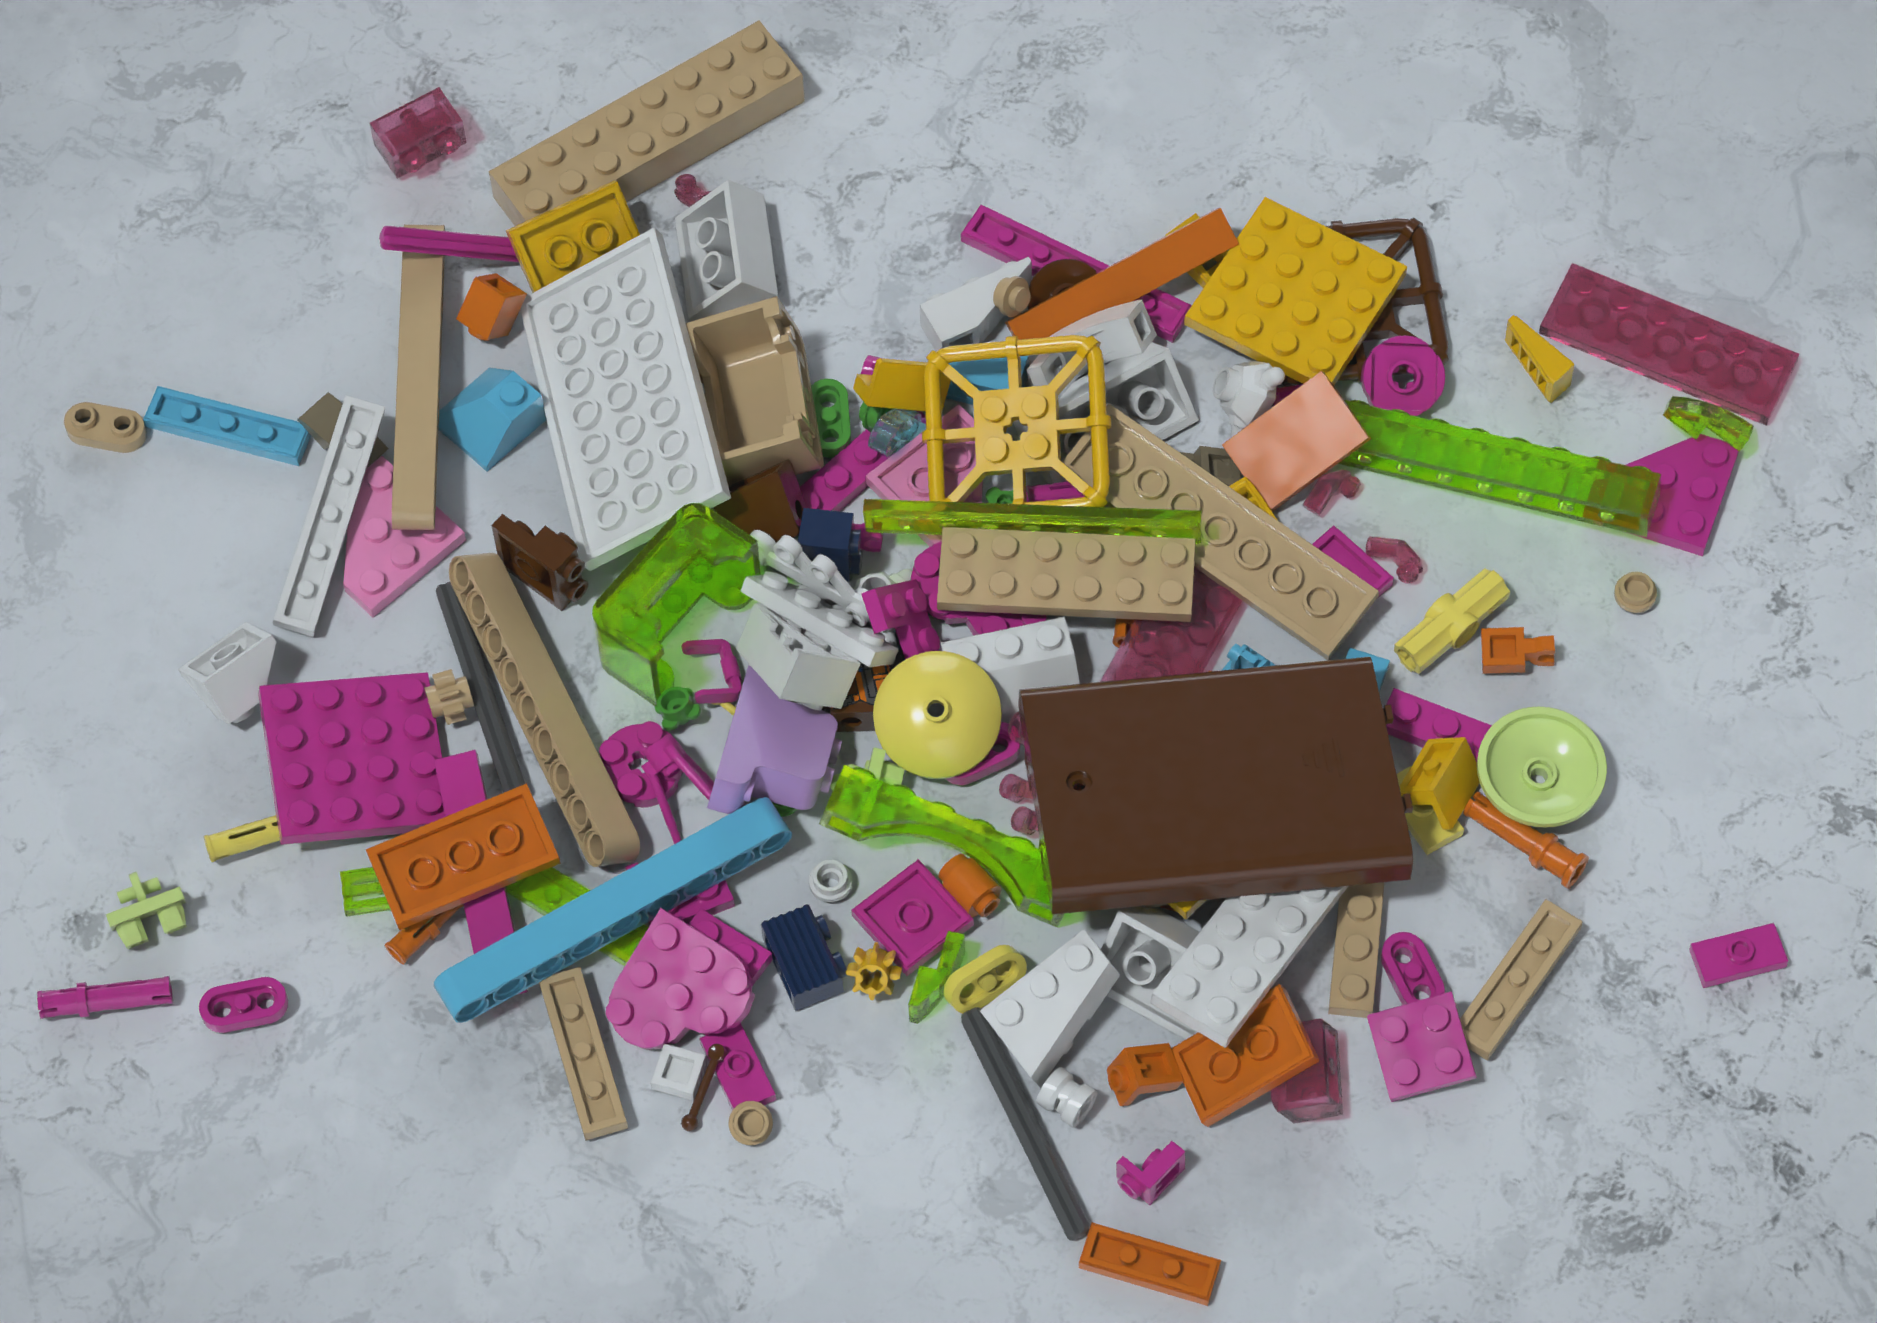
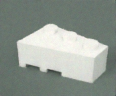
M757 603L753 606L736 646V650L779 699L800 702L808 708L819 711L822 710L823 706L842 708L861 664L853 657L766 606Z
M1083 929L981 1009L980 1012L1030 1078L1042 1088L1062 1055H1066L1074 1044L1072 1041L1086 1020L1090 1021L1120 974Z

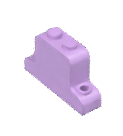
M748 665L707 808L731 814L743 807L745 801L749 802L751 797H767L771 802L798 810L812 808L816 804L819 791L828 794L835 769L827 767V764H836L842 740L835 739L838 726L836 719L828 712L814 710L801 704L779 699L757 672Z

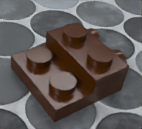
M501 514L491 525L496 551L503 561L506 570L560 611H563L571 601L577 602L585 594L588 582L581 575L585 562L578 558V547L568 535L563 532L556 534L546 525L534 535L533 531L525 523L519 520L513 522L504 514Z

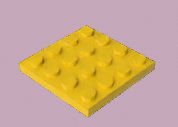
M1264 197L1237 237L1239 244L1229 249L1186 313L1184 325L1256 361L1270 363L1272 367H1279L1286 376L1302 384L1320 371H1323L1332 384L1335 385L1405 278L1407 266Z

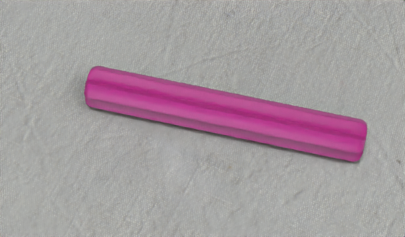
M384 226L379 235L380 247L384 250L519 262L508 237Z

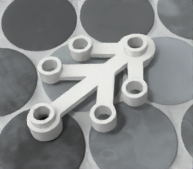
M754 530L742 543L741 557L751 567L759 569L761 566L769 565L803 584L795 586L788 583L789 586L796 590L811 592L820 599H829L838 605L820 604L829 609H838L848 613L853 617L852 622L860 627H872L861 594L869 590L857 588L854 591L839 573L835 563L827 556L819 554L811 561L802 551L801 545L791 536L783 535L776 543L771 536L760 530Z

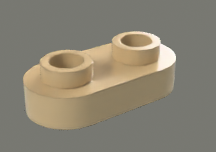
M82 402L72 406L64 417V426L68 437L72 442L82 446L129 453L140 448L147 437L142 417L137 412L129 409ZM87 417L90 418L87 422H84V423L78 422L79 420H81V419H83V418H87ZM123 424H128V425H129V427H128L127 429H124V430H119V429H118V427L121 426V425H123Z

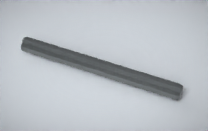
M451 583L440 584L436 588L437 598L463 675L467 679L474 707L504 793L524 785L525 782L471 624Z
M975 1007L964 1012L961 1015V1023L1067 1239L1074 1241L1084 1237L1089 1232V1223L991 1025L980 1012L982 1008Z

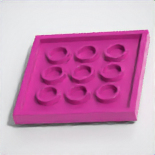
M428 672L259 686L258 696L281 845L404 834L445 817L434 760L442 758L436 718L432 716L424 689L430 686Z

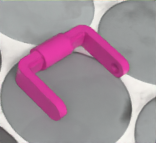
M723 639L690 640L684 642L681 648L686 655L719 653L725 682L729 686V688L699 690L694 695L696 702L699 704L735 702L742 689V676L737 658L733 656L729 642Z

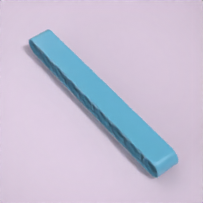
M764 797L752 801L448 968L435 979L433 986L457 1023L474 1019L653 920L660 908L669 911L778 851L792 838V832L769 798Z

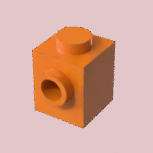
M497 273L475 277L456 320L467 326L468 332L480 340L489 341L490 339L508 336L527 293Z

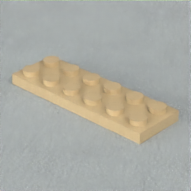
M943 527L937 610L1191 622L1195 539Z

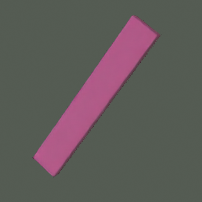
M983 205L979 206L961 233V242L1005 263L1011 261L1018 262L1029 257L1032 261V276L1043 266L1060 259L1082 261L1095 269L1097 273L1109 267V265ZM1156 288L1136 300L1142 299L1157 336L1173 343L1183 328L1185 315L1192 305Z
M476 750L434 760L445 817L487 800ZM506 886L464 903L474 954L515 932ZM526 989L519 994L526 993L528 990Z

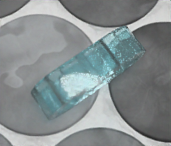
M892 409L876 422L869 437L868 447L887 457L896 453L914 438L921 422V414L915 410Z

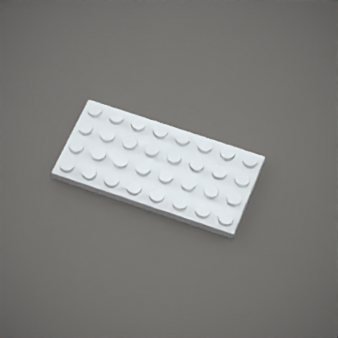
M652 228L526 296L520 309L540 394L543 399L544 411L579 557L585 562L586 569L592 571L731 499L663 235L657 229Z

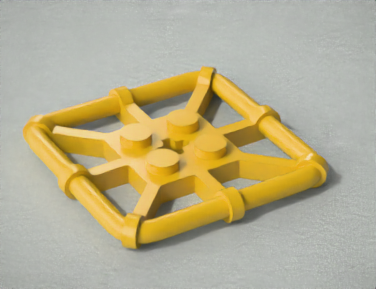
M1079 335L1019 340L1018 336L1006 337V341L949 346L939 349L937 352L932 350L927 355L926 359L928 362L924 372L926 430L922 431V443L927 444L929 501L933 510L932 517L939 523L947 522L951 524L1014 520L1015 524L1027 523V519L1079 515L1092 512L1097 508L1102 510L1108 503L1106 497L1108 496L1110 486L1107 429L1111 428V416L1107 415L1105 369L1104 358L1100 349L1101 342L1093 336L1087 338L1086 336ZM1076 351V354L1048 385L1022 387L1020 356ZM1007 358L1009 389L979 391L948 363ZM1088 363L1090 416L1059 420L1058 395ZM941 372L973 399L974 427L942 429ZM1019 420L1022 425L1028 426V430L1021 433L1020 440L1013 441L1012 435L1006 434L1008 427L1012 426L1014 421ZM1091 431L1093 488L1061 461L1060 434ZM975 441L976 466L948 498H945L943 444ZM1055 470L1085 497L1027 502L1026 472ZM1012 474L1013 503L958 508L986 476Z

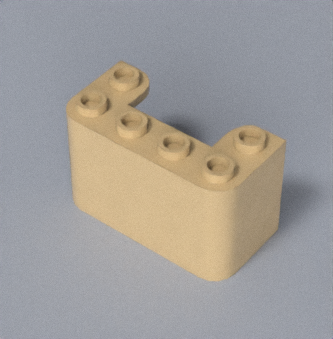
M775 296L686 323L701 383H704V395L728 487L787 459L790 460L795 475L822 468L824 465L804 343L797 325L779 298Z

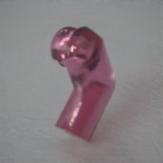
M691 174L680 175L675 180V196L687 207L692 206L711 192H706L697 186L696 179Z
M1344 469L1324 474L1318 479L1302 506L1313 514L1320 516L1332 496L1341 493L1347 498L1354 497L1360 488V480L1357 477L1351 476V472Z
M1372 536L1368 538L1366 543L1367 555L1375 558L1391 559L1398 566L1396 574L1400 581L1404 583L1417 581L1419 573L1423 571L1422 559L1406 541Z

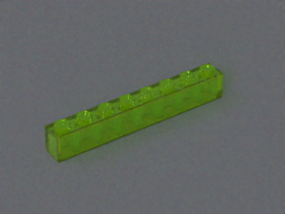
M1345 400L1371 437V440L1338 464L1647 537L1660 497V473L1652 472L1643 466L1630 467L1613 463L1607 458L1600 456L1587 457L1574 454L1562 447L1549 448L1532 444L1523 438L1497 436L1480 428L1467 429L1450 425L1442 419L1435 418L1429 420L1420 418L1399 409L1386 410L1370 406L1368 403L1360 400Z

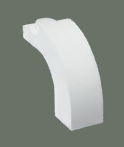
M1141 299L1091 314L1064 327L1049 337L1079 335L1088 338L1093 336L1101 342L1100 349L1105 364L1116 359L1142 354L1157 334ZM1076 351L1029 355L1031 365L1027 368L1030 387L1048 385L1076 354ZM1088 363L1058 395V400L1077 378L1088 372Z

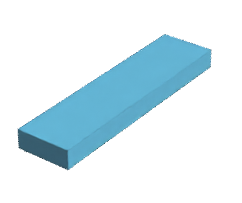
M157 386L143 419L147 428L295 466L300 465L311 438L309 432L300 422Z

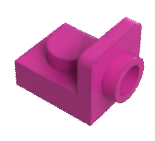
M1171 1141L1162 1151L1157 1148L1147 1157L1142 1165L1143 1171L1122 1156L1116 1162V1177L1119 1187L1129 1197L1133 1199L1140 1197L1148 1205H1151L1185 1169V1151L1175 1142Z

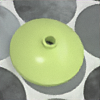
M1527 707L1503 716L1487 731L1478 752L1477 774L1486 797L1505 816L1528 826L1557 827L1579 819L1595 805L1606 781L1607 762L1599 739L1580 719L1555 708ZM1533 775H1540L1545 779V782L1535 783L1531 777Z

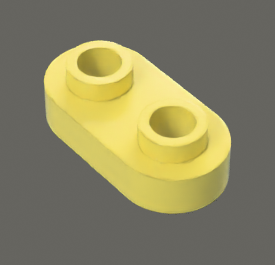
M996 946L953 972L945 983L944 997L956 1011L962 1014L975 1007L982 1008L1025 976L1027 971L1026 960L1012 946Z

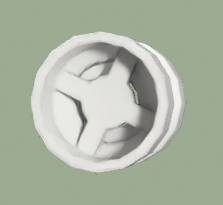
M1058 1067L1045 1081L1038 1093L1036 1103L1048 1111L1056 1110L1063 1122L1075 1128L1092 1108L1098 1091L1087 1084L1079 1085L1073 1081V1075L1062 1067Z

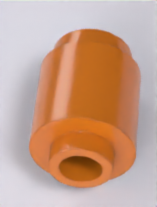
M958 854L951 858L940 870L938 877L943 882V887L972 918L978 915L986 917L998 907L1000 903L999 895L1002 889L974 858H967L964 854Z

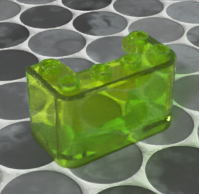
M690 503L677 510L593 605L592 617L602 668L613 678L657 707L658 698L665 690L674 687L675 682L672 668L661 659L664 655V648L661 643L703 596L726 610L742 609L753 600L740 591L746 576L761 575L757 540L703 504Z

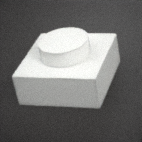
M664 1044L650 1082L651 1089L694 1101L707 1063L706 1055Z

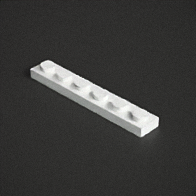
M345 395L273 619L274 626L307 636H314L383 419L384 406Z

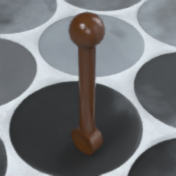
M716 1043L710 1046L708 1050L710 1062L689 1114L681 1119V1125L686 1131H693L697 1128L698 1119L696 1117L717 1065L723 1062L728 1054L726 1048Z

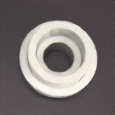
M836 860L822 861L812 869L809 875L810 890L821 901H839L846 897L851 890V872L844 864ZM830 878L839 882L834 887L823 885V882Z

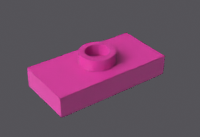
M1774 923L1691 943L1689 948L1703 988L1786 968L1788 964L1787 956Z
M741 1023L734 1029L729 1028L722 1033L710 1034L700 1038V1044L709 1062L708 1050L710 1046L717 1043L724 1046L728 1054L723 1062L718 1063L715 1075L732 1110L745 1101H756L766 1105L776 1100V1094Z

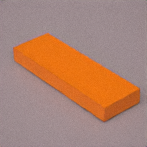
M1093 1222L1091 1223L1079 1260L1080 1269L1206 1306L1209 1304L1221 1266V1260Z

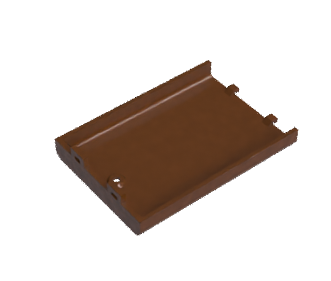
M1371 657L1019 689L1018 708L1025 746L1024 760L1029 791H1032L1039 832V853L1044 881L1047 882L1052 915L1411 880L1413 850L1405 813H1412L1413 805L1410 793L1403 794L1401 797L1386 724H1393L1394 717L1391 704L1384 705V708H1382ZM1079 783L1084 785L1085 788L1078 791L1073 786Z

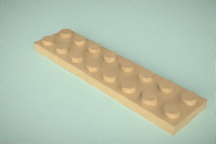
M1108 403L1106 412L1107 415L1111 416V428L1107 429L1110 486L1108 496L1106 497L1108 501L1106 505L1151 537L1195 539V568L1329 661L1378 598L1379 591ZM1091 431L1084 433L1062 462L1093 488Z

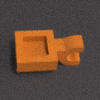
M1524 627L1481 628L1483 674L1525 672V661H1530L1538 666H1554V635L1524 638Z

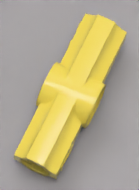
M1484 568L1455 594L1446 593L1438 598L1426 612L1424 620L1395 643L1394 652L1398 655L1400 662L1410 672L1414 671L1420 674L1451 647L1458 649L1466 644L1478 630L1480 622L1509 598L1510 590L1507 588L1504 579L1494 570L1490 571Z

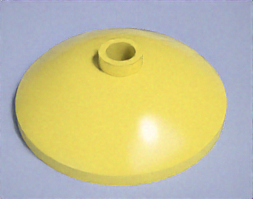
M929 651L902 661L885 677L875 698L873 720L877 738L883 750H886V754L894 763L913 775L929 779H945L961 775L973 769L990 753L1000 732L1002 710L997 689L988 674L980 666L956 653ZM934 703L942 704L944 706L943 714L939 717L929 715L928 709L930 705Z

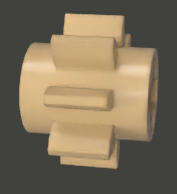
M452 669L433 674L434 685L424 688L433 718L444 715L447 725L466 720L464 709L474 707L466 677L463 676L455 679Z

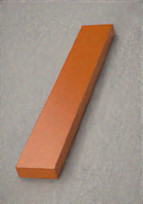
M1217 208L1005 323L1012 336H1018L1019 340L1049 337L1064 327L1091 314L1132 302L1239 243L1222 209Z

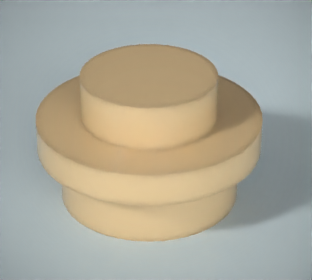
M1018 276L1003 278L997 284L994 291L993 302L995 307L1000 309V312L1005 316H1018L1026 309L1030 302L1028 282Z
M1630 572L1617 581L1614 597L1617 604L1624 610L1640 613L1648 610L1655 603L1657 589L1652 579L1645 573Z
M745 1101L732 1110L728 1126L731 1135L739 1143L757 1145L766 1140L770 1135L773 1119L770 1111L763 1104L756 1101Z

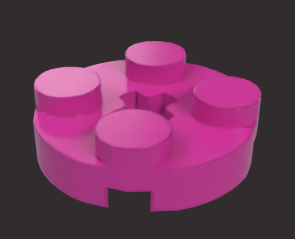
M1406 335L1395 336L1387 339L1370 351L1362 366L1361 384L1368 403L1373 409L1391 418L1408 419L1416 417L1431 408L1441 396L1445 385L1444 365L1440 357L1422 339ZM1399 366H1405L1407 373L1414 376L1413 382L1407 383L1405 389L1399 388L1398 382L1392 380V374L1399 371Z
M648 721L624 727L612 734L599 748L600 758L621 800L627 803H634L635 807L646 808L659 804L647 774L641 773L639 769L631 770L629 768L636 759H647L643 751L669 733L662 730V727L655 722ZM678 769L666 778L661 771L658 773L667 799L678 788V782L683 774L681 769Z

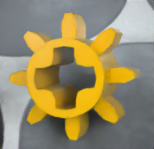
M875 942L873 948L867 951L859 947L856 948L853 956L856 962L848 963L846 975L855 977L852 991L857 992L861 990L869 995L870 1000H874L875 995L882 991L891 995L895 986L892 980L900 979L902 973L901 967L893 966L896 951L887 952L879 948L878 942Z

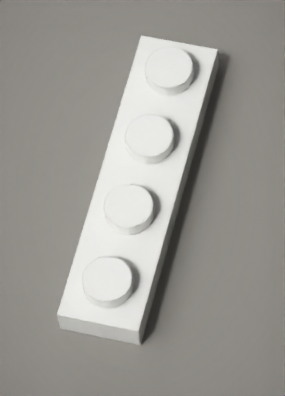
M766 571L764 575L746 576L740 592L868 667L893 664L898 648L885 641L886 637L882 633L874 634L873 629L862 628L852 622L853 617L838 609H829L820 604L821 599L817 595L804 590H796L788 585L786 577L778 573Z

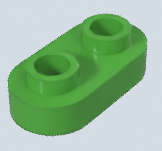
M821 379L813 383L811 388L823 457L834 458L851 443L848 393L841 382L834 379ZM825 402L834 403L832 407L822 406ZM828 437L837 439L835 442H825L824 440Z

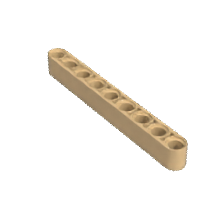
M404 224V227L445 231V225ZM402 251L392 488V530H435L445 255Z
M496 553L455 556L449 565V580L585 859L593 867L635 861L640 852L638 833L503 561Z

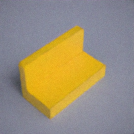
M879 358L876 360L872 375H856L853 389L864 403L870 407L925 411L924 372L927 362ZM941 372V407L943 410L951 380Z
M1466 737L1428 739L1399 786L1401 797L1403 794L1410 793L1412 805H1432L1443 830L1453 829L1480 783L1477 774V762Z

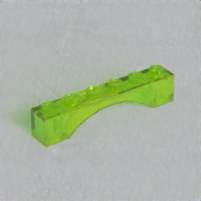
M844 765L819 825L858 842L876 837L909 836L929 839L950 846L970 858H974L984 869L991 873L1007 892L1017 911L1058 927L1064 914L1052 915L1047 882L1043 878L1039 849L1035 848V845L1030 840L1020 836L1010 837L996 831L995 827L987 821L981 819L971 820L959 815L951 806L943 802H929L916 796L913 790L904 785H890L876 779V776L865 768H851Z

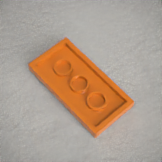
M527 783L366 849L399 930L561 864Z

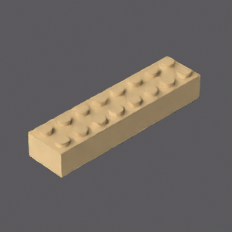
M760 20L490 170L489 176L493 198L514 226L612 181L618 182L627 202L803 103V75Z

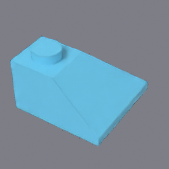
M488 368L439 410L438 430L484 470L489 471L546 421L542 395L514 371Z

